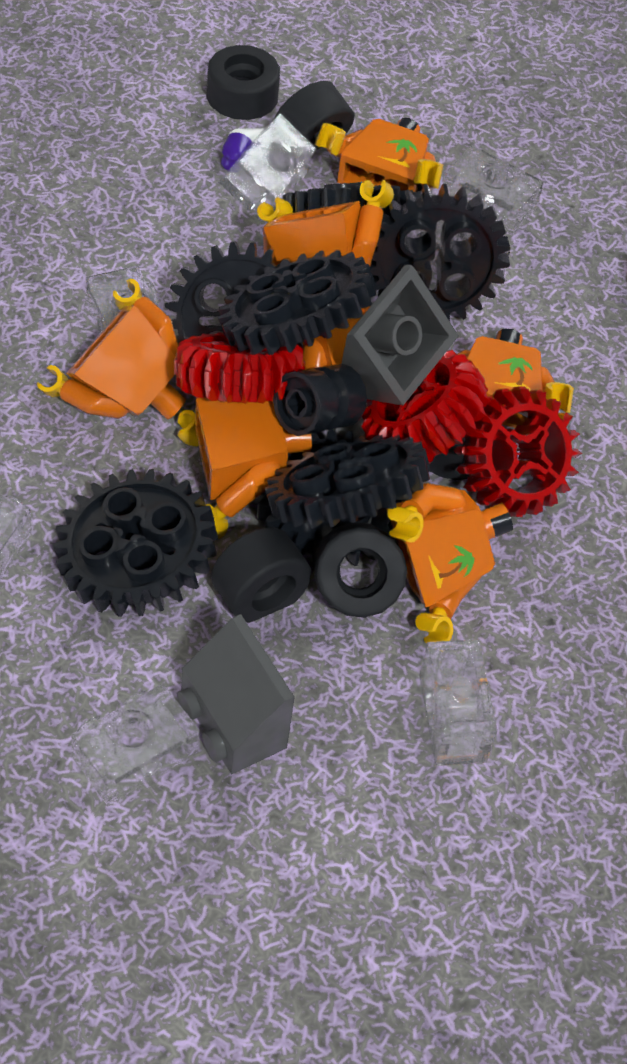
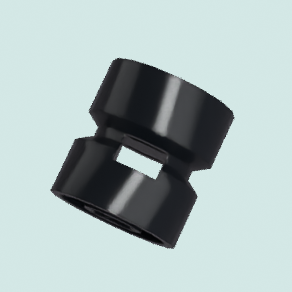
M344 364L286 373L282 376V383L287 382L282 400H279L278 392L275 393L274 389L273 404L279 423L288 433L296 436L352 426L362 418L366 410L367 394L365 384L352 367Z

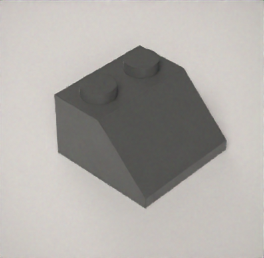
M405 265L347 334L341 364L352 367L360 375L365 384L368 400L404 405L459 337L412 265Z
M240 614L231 618L182 668L181 691L177 692L179 705L189 721L197 718L205 732L202 734V739L209 756L214 762L223 760L231 775L287 749L295 696Z

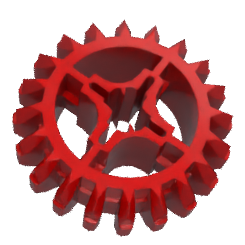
M220 332L217 334L203 333L201 336H191L181 341L177 347V354L174 359L176 385L182 391L192 394L196 398H208L210 401L219 400L226 401L227 403L242 402L247 404L248 402H258L263 404L265 401H273L274 389L275 393L278 392L279 400H282L287 387V382L282 383V376L289 372L305 370L303 348L296 345L292 352H288L285 346L280 347L273 355H269L266 348L256 355H252L249 348L239 352L236 345L230 346L224 333Z
M449 350L404 405L367 399L368 407L362 416L364 422L361 426L365 431V437L367 440H371L378 434H383V439L400 435V440L413 437L414 443H422L429 463L438 454L443 453L447 456L449 448L455 444L462 445V438L467 433H473L477 430L475 422L482 420L486 416L484 408L490 400L486 394L488 388L485 385V379L473 362L468 360L464 354L457 355L453 350Z
M525 386L513 387L511 390L508 388L497 389L493 392V397L488 396L490 402L484 408L486 416L482 420L475 422L477 430L473 433H467L463 437L465 438V445L457 446L453 450L458 455H464L465 463L460 464L455 470L459 474H469L470 477L463 488L468 492H477L475 502L478 504L493 507L503 503L511 517H522L526 513L537 515L543 512V506L552 507L558 504L556 493H566L571 490L565 477L575 476L579 473L571 465V459L578 457L582 453L578 449L572 448L571 441L575 440L580 433L575 430H567V425L573 416L568 413H559L561 402L556 399H546V392L542 390L529 391ZM515 413H519L527 418L523 425H517L515 429H506L502 426V423ZM522 474H530L533 477L529 484L515 491L508 487L513 479H519Z

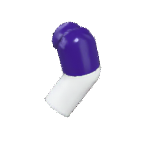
M239 128L231 131L222 147L221 165L223 168L230 172L240 171L243 168V162L248 159L252 149H268L271 144L270 131L266 128Z

